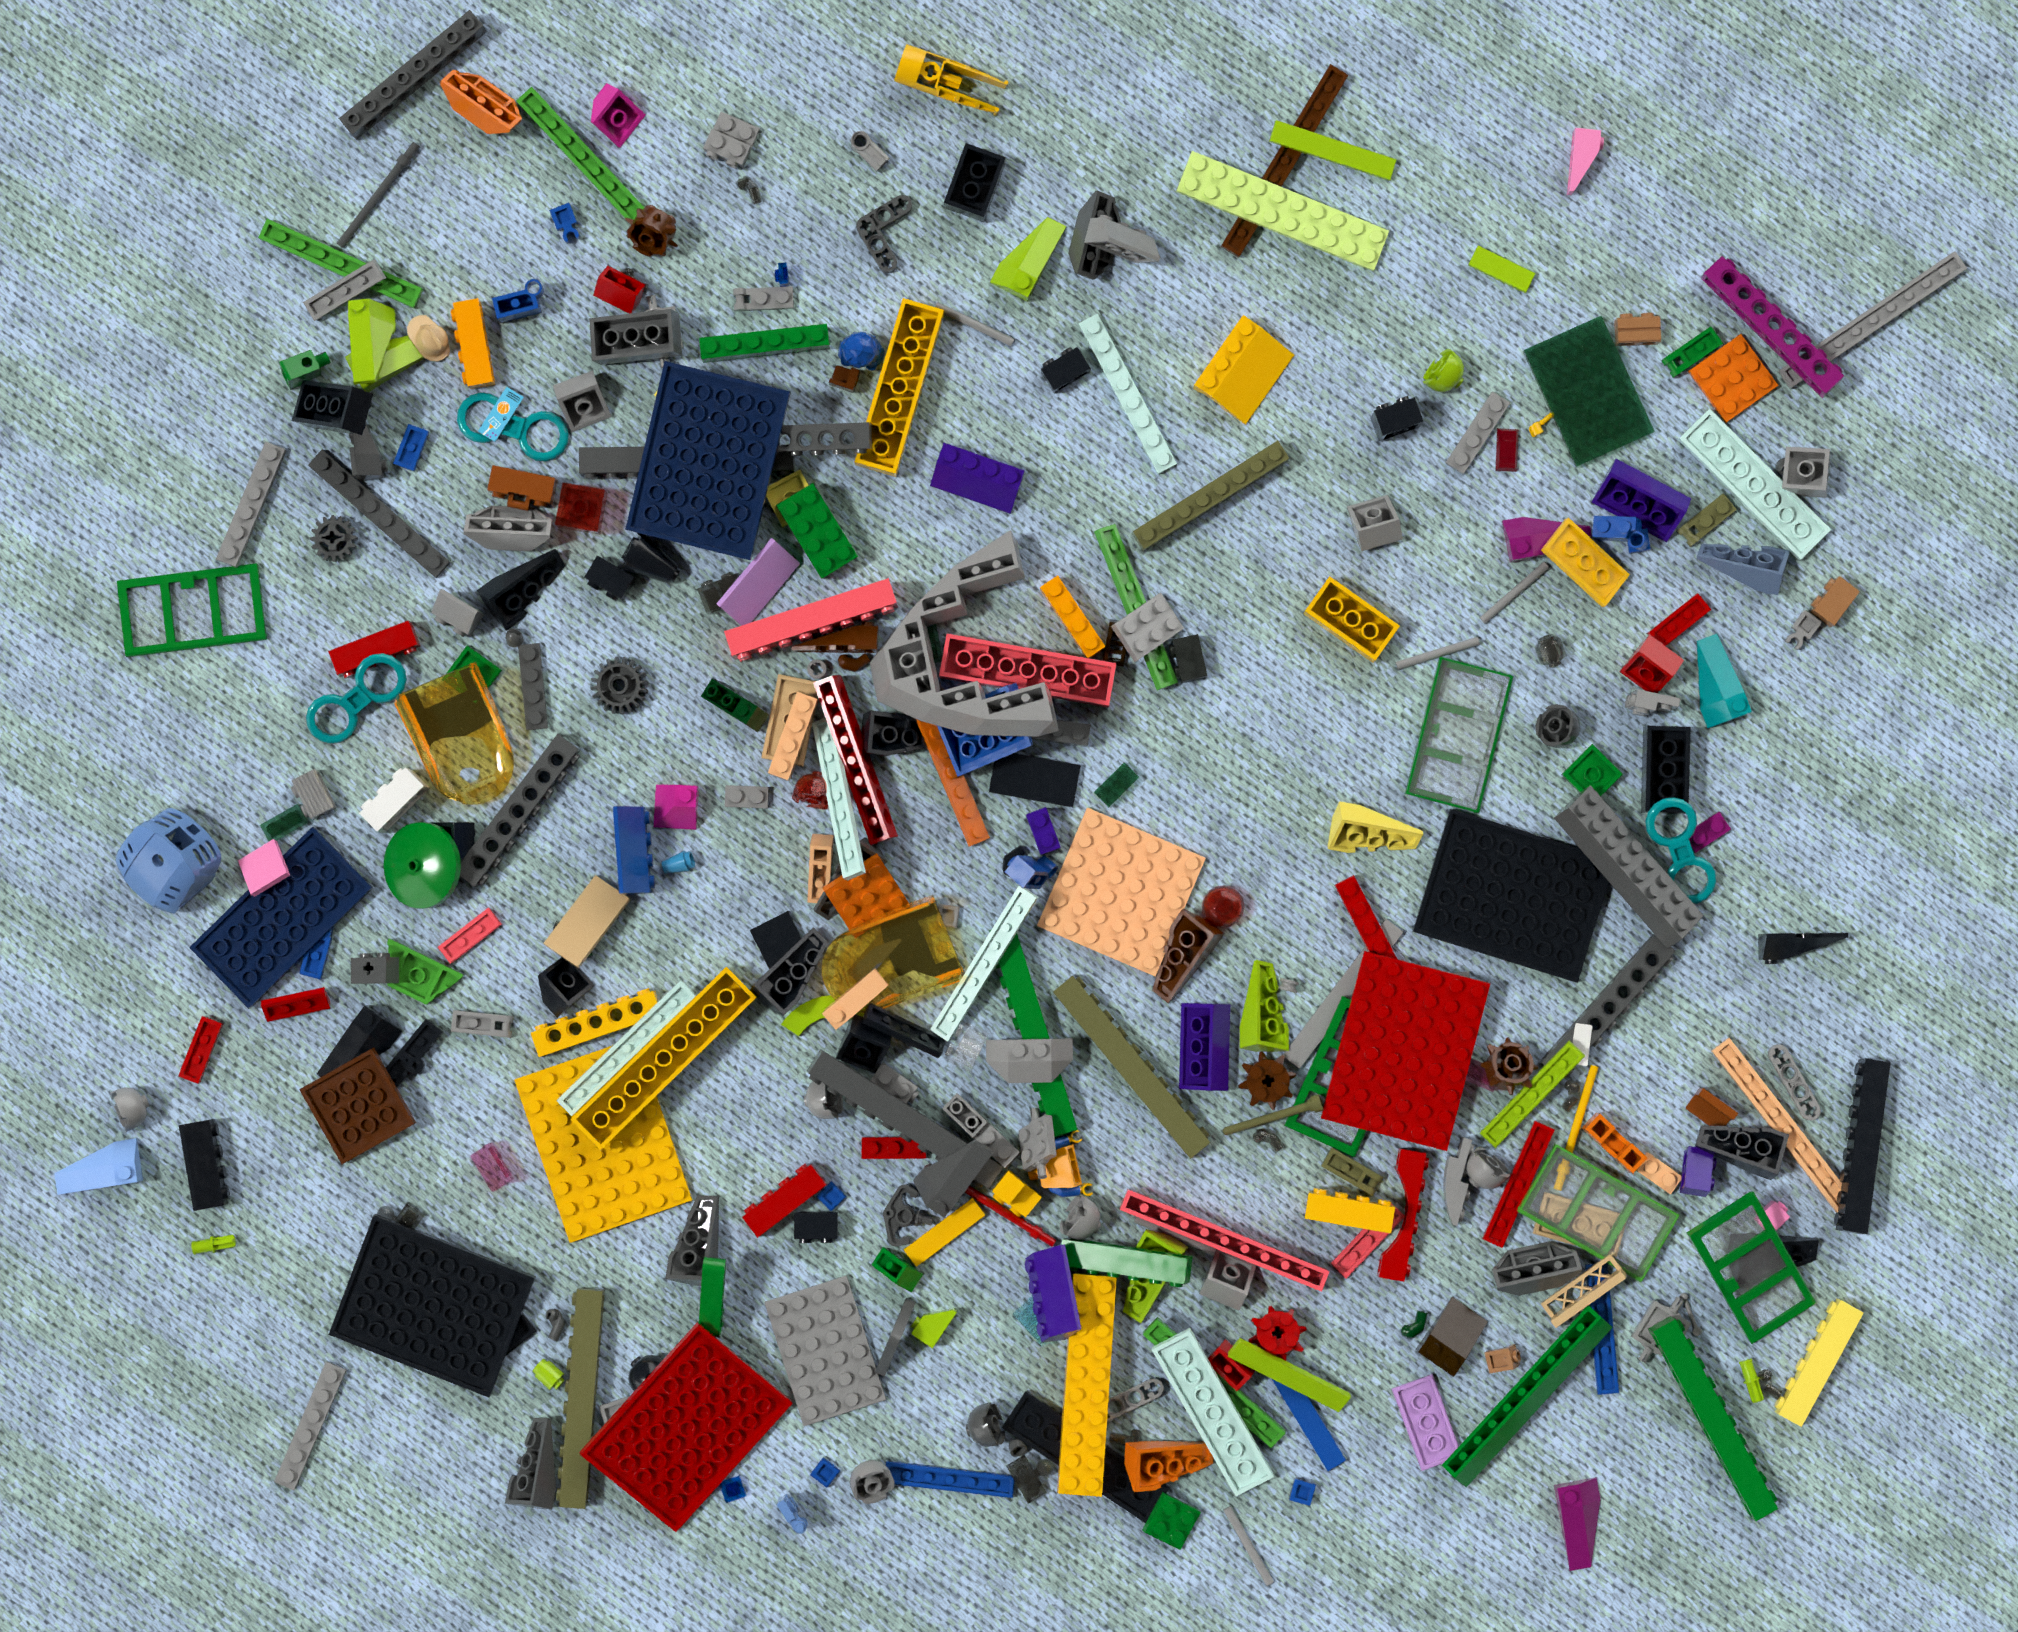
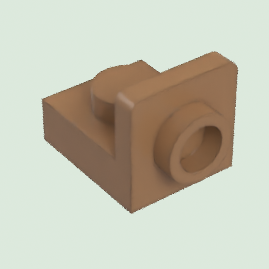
M1515 1344L1484 1352L1489 1373L1513 1370L1521 1362V1355L1519 1350L1516 1349Z

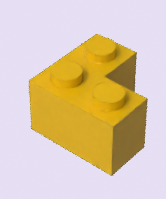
M1009 1169L992 1189L994 1193L993 1198L1002 1205L1004 1203L1010 1204L1012 1206L1010 1210L1019 1218L1021 1215L1026 1218L1042 1198L1040 1194Z

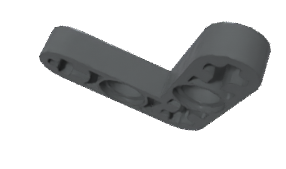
M899 195L861 217L856 223L858 234L879 269L884 273L893 272L897 267V260L880 230L910 213L912 202L906 195ZM900 200H902V202L907 201V209L903 210L902 208H899L898 210H896V213L898 215L894 216V213L889 206L893 205V208H896L899 206ZM881 211H888L890 213L888 221L882 222L879 220L878 215ZM863 222L872 224L870 225L872 234L875 231L877 232L876 235L871 236L868 240L865 239V237H869L867 231L860 229ZM876 239L883 243V247L878 251L871 248L872 241ZM885 250H888V253H885V256L888 260H893V262L891 263L892 267H883L882 265L884 264V260L882 256L877 258L876 255H880L883 252H885Z
M908 1298L905 1299L875 1373L885 1377L916 1303L915 1301Z

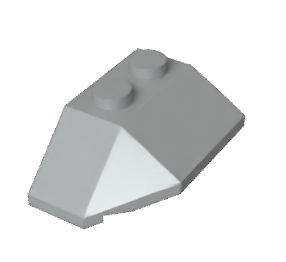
M489 506L474 514L466 515L464 535L490 550L532 551L550 539L552 519L546 517L535 508H529V511L507 506Z
M1072 1038L986 1040V1062L1008 1083L1053 1082L1073 1060Z

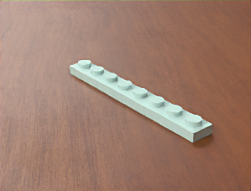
M1096 314L1078 324L1157 474L1174 467L1177 463L1099 315Z
M826 718L812 723L842 876L843 879L848 881L866 872L845 768Z
M1018 886L931 1027V1031L947 1042L951 1040L1034 906L1038 896L1026 888Z
M680 980L557 1099V1102L571 1116L574 1115L667 1025L696 994Z

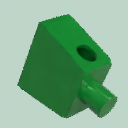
M312 350L279 362L281 373L290 390L300 386L303 380L310 381L321 376L320 368L331 363L326 352L314 356Z

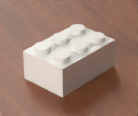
M408 768L397 770L392 776L393 780L388 785L386 783L382 785L376 792L378 795L373 800L368 799L361 806L363 810L359 814L377 832L385 833L430 789L413 770Z

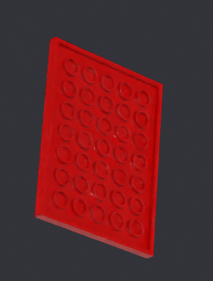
M1364 951L1321 1119L1447 1151L1491 983Z
M697 1322L579 1453L668 1527L677 1532L793 1403Z

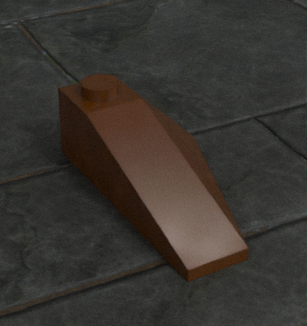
M861 622V626L856 625L792 646V652L877 653L879 627L874 626V622Z
M1186 909L1180 911L1170 927L1168 943L1163 951L1165 955L1161 966H1159L1152 989L1153 992L1168 1004L1171 1003L1207 959L1225 934L1210 921Z

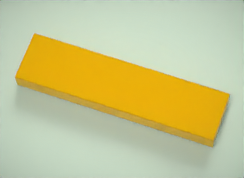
M971 1198L903 1250L917 1267L984 1217L985 1213L976 1201Z

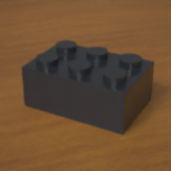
M965 143L944 200V208L985 222L1006 164V157Z

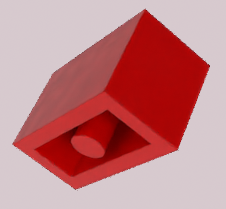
M607 265L598 277L593 296L630 314L640 304L645 284Z
M1225 1339L1211 1353L1208 1360L1213 1369L1232 1388L1238 1391L1251 1378L1255 1370L1228 1357V1352L1233 1346Z

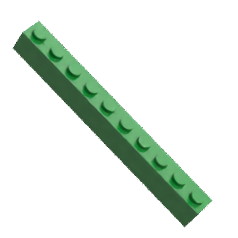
M1016 933L996 966V969L1001 968L1003 976L999 977L1002 988H1007L1010 996L1006 997L1009 1010L1014 1009L1016 1017L1012 1018L1015 1030H1020L1022 1038L1020 1039H1050L1018 934ZM1061 1073L1053 1082L1032 1083L1034 1092L1040 1093L1041 1100L1037 1102L1041 1113L1045 1112L1046 1115L1052 1116L1054 1137L1078 1130Z
M1588 1305L1442 1466L1458 1482L1467 1487L1613 1327Z
M1669 1316L1648 1328L1750 1518L1758 1521L1776 1511L1778 1507L1775 1502L1778 1500L1774 1492L1767 1489L1765 1485L1767 1479L1762 1471L1758 1472L1755 1466L1757 1461L1751 1452H1747L1745 1448L1747 1442L1741 1433L1738 1434L1734 1426L1737 1424L1731 1414L1727 1415L1724 1409L1726 1404L1723 1398L1715 1393L1714 1388H1716V1385L1710 1376H1706L1704 1372L1706 1367L1701 1358H1696L1693 1352L1695 1346L1683 1334L1685 1328L1681 1321Z

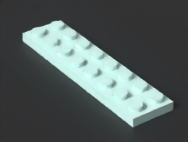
M1708 409L1678 439L1799 561L1831 530L1795 493L1782 489L1783 481L1711 409Z
M1191 1328L1153 1346L1152 1352L1235 1496L1273 1478L1274 1473Z

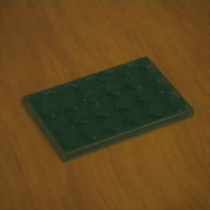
M1602 315L1522 351L1575 467L1655 432Z

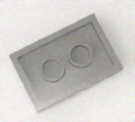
M1161 592L1111 626L1134 662L1184 629Z

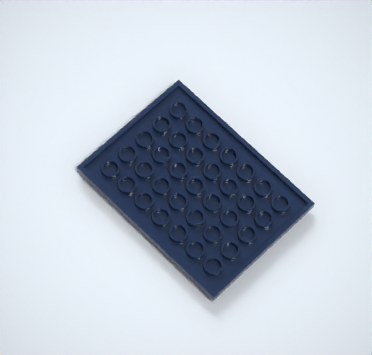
M664 361L625 530L751 560L791 392Z

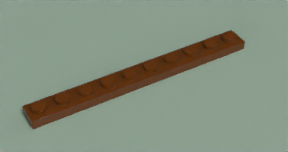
M1330 64L1293 126L1315 132L1348 75ZM1280 146L1261 179L1282 187L1302 152ZM1238 217L1220 247L1239 258L1258 225Z

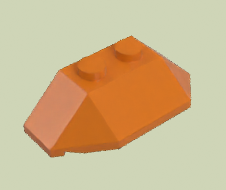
M452 70L440 81V85L452 109L487 134L509 133L522 120L516 101L482 76Z

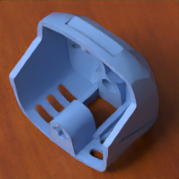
M167 808L133 829L132 833L117 851L115 861L123 879L137 895L154 908L156 907L162 911L174 914L211 883L222 858L215 841L198 823L181 811ZM175 833L172 840L170 841L168 837ZM205 842H206V843L210 846V848L212 849V851H213V853H214V857L212 856V854H211L210 850L208 849L207 845L205 844ZM199 847H201L204 850L208 858V861L206 860L205 856L203 855ZM193 851H195V852L197 853L198 857L200 858V860H201V862H202V865H200V863H199L198 859L196 858L195 854L193 853ZM158 855L163 857L164 862L159 859Z

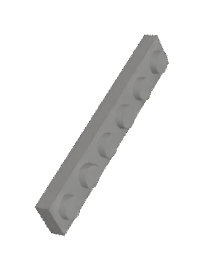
M265 441L218 552L217 561L235 568L238 567L276 478L286 449Z
M326 1361L274 1480L275 1483L295 1490L347 1369Z

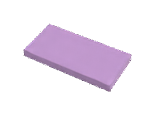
M771 538L716 604L741 626L751 623L800 563Z
M1433 1374L1391 1388L1421 1471L1443 1464L1459 1446Z

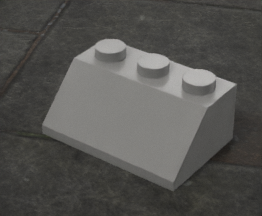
M1106 215L1090 218L1084 243L1134 263L1159 262L1160 256L1154 238L1146 235V231L1130 229L1129 224L1113 222L1112 218Z

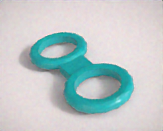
M479 392L470 395L461 403L457 413V423L460 431L466 438L480 443L492 441L483 434L470 430L466 423V413L470 406L480 401L495 405L499 399L498 397L490 393ZM547 411L532 413L526 419L512 415L500 434L517 439L520 448L528 457L535 461L544 462L556 459L562 454L568 444L569 437L565 422L558 415ZM540 420L553 422L558 427L560 433L557 446L545 453L533 450L527 441V431L530 426Z
M383 653L372 654L363 659L355 673L356 685L343 696L336 694L323 695L315 699L308 707L306 722L311 734L318 740L330 744L340 743L348 739L356 730L358 723L357 713L371 701L376 703L390 702L398 698L403 692L407 678L406 671L401 662L393 656ZM375 663H385L393 667L398 676L397 685L394 689L384 694L374 693L368 689L364 683V673L369 666ZM334 703L346 710L349 716V723L344 731L338 734H328L318 728L315 722V714L321 706Z
M1674 797L1662 799L1655 803L1648 811L1645 820L1646 831L1657 844L1668 847L1673 864L1667 870V874L1673 881L1677 872L1685 866L1696 865L1705 870L1707 873V883L1703 890L1695 895H1686L1693 904H1698L1712 894L1717 881L1716 872L1711 863L1702 857L1694 856L1689 841L1697 826L1696 813L1692 806L1683 799ZM1668 807H1677L1682 809L1688 818L1687 827L1683 833L1671 838L1657 833L1654 822L1659 812Z

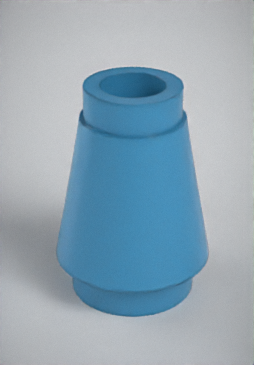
M682 851L662 861L663 871L665 874L691 871V868H695V861L691 851Z

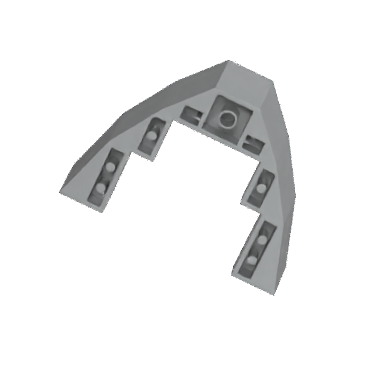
M1011 530L955 565L900 621L870 662L878 702L919 721L970 735L1039 737L1059 731L1051 693L1045 682L987 699L978 681L940 691L927 626L968 615L964 599L966 595L1025 578L1017 540Z

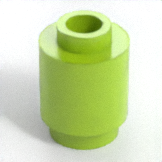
M544 1358L532 1371L535 1377L549 1390L553 1388L557 1390L565 1381L562 1378L565 1374L550 1360L546 1361Z

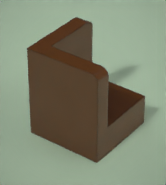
M837 365L832 378L829 380V385L854 393L860 376V370L855 368L850 370Z

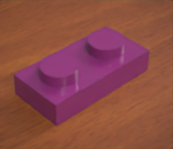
M1720 812L1715 813L1696 826L1694 834L1689 839L1694 853L1731 830Z

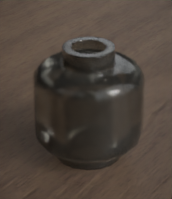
M1553 634L1539 638L1537 640L1538 643L1535 645V651L1540 664L1549 665L1550 668L1560 665L1561 660L1566 656L1561 639L1554 637Z

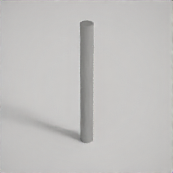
M939 302L935 306L936 308L943 309L944 315L1009 346H1012L1014 338Z
M1545 562L1541 563L1480 617L1481 621L1486 624L1548 570L1549 566Z
M1478 637L1395 663L1397 669L1400 670L1478 646L1480 642Z
M1136 1217L1134 1223L1155 1232L1171 1235L1180 1242L1212 1256L1216 1252V1249L1139 1217Z
M1229 1506L1223 1509L1266 1586L1274 1582L1232 1507Z

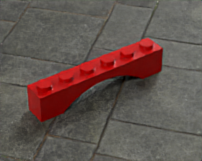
M1402 1148L1398 1150L1395 1170L1404 1188L1406 1201L1405 1217L1397 1237L1380 1255L1377 1272L1379 1278L1405 1282V1277L1409 1278L1411 1265L1408 1264L1409 1256H1413L1414 1243H1411L1412 1235H1416L1418 1229V1222H1415L1416 1213H1420L1422 1201L1419 1200V1194L1424 1191L1425 1179H1422L1423 1171H1427L1429 1158H1426V1153Z

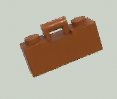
M492 465L487 491L492 493V497L498 499H505V496H508L507 507L529 511L531 501L534 502V506L546 508L547 505H553L558 480L554 477ZM514 496L526 497L525 502L514 500Z

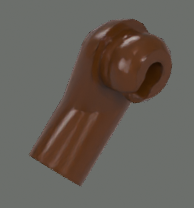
M866 653L857 659L850 658L846 654H842L838 658L839 666L844 670L852 672L860 670L871 662Z

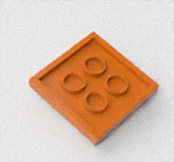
M1742 334L1688 371L1725 423L1778 386Z
M877 853L864 861L865 874L848 881L843 879L841 875L822 887L849 930L872 920H877L879 917L899 910L909 904ZM871 927L852 932V934L856 938Z

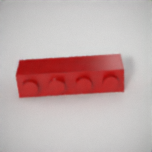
M408 620L328 652L336 674L340 677L344 676L346 679L355 676L358 665L363 659L372 654L383 653L396 658V655L404 653V655L415 653L417 651L416 648L421 645L412 622ZM376 663L369 666L367 670L377 667Z
M806 1163L795 1171L797 1175L794 1178L786 1177L778 1184L780 1188L774 1193L772 1190L768 1191L761 1197L763 1201L756 1206L753 1203L743 1210L746 1214L742 1218L757 1238L827 1185L813 1164L809 1166Z

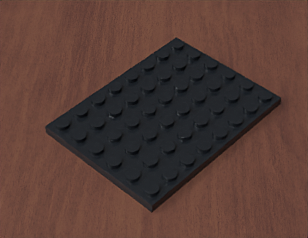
M1450 808L1412 932L1578 983L1609 881L1580 848Z
M374 1214L328 1335L489 1398L493 1392L536 1276Z

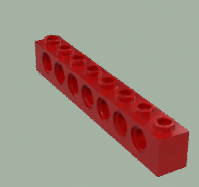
M832 675L814 682V687L832 738L843 762L846 777L870 845L879 844L898 837L870 755L865 751L861 730L842 676Z

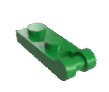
M1710 326L1666 356L1661 362L1664 366H1668L1671 371L1670 375L1674 378L1717 349L1723 342L1712 326ZM1677 357H1679L1683 363L1680 366H1677V364L1674 361V359H1676Z

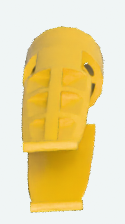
M906 44L894 82L957 104L991 112L994 116L998 114V107L937 85L940 83L959 90L962 78L942 71L943 68L1006 89L1008 85L1007 80L1003 82L970 66ZM925 57L943 63L941 70L935 62H924ZM929 69L933 70L934 75L932 77L927 76ZM918 79H921L922 82L925 83L926 85H933V84H935V87H934V89H933V88L927 87V86H925V85L919 84V83H917V80H918Z

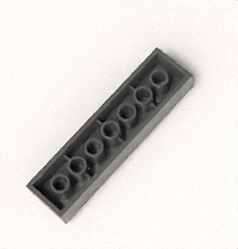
M1591 785L1577 794L1554 817L1557 823L1666 948L1682 940L1704 916Z

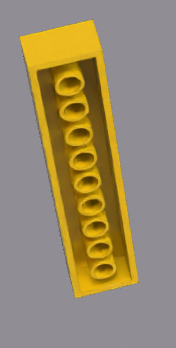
M725 967L570 1120L602 1150L757 997Z
M1072 1274V1284L1081 1330L1067 1338L1057 1484L1058 1494L1102 1497L1117 1277Z

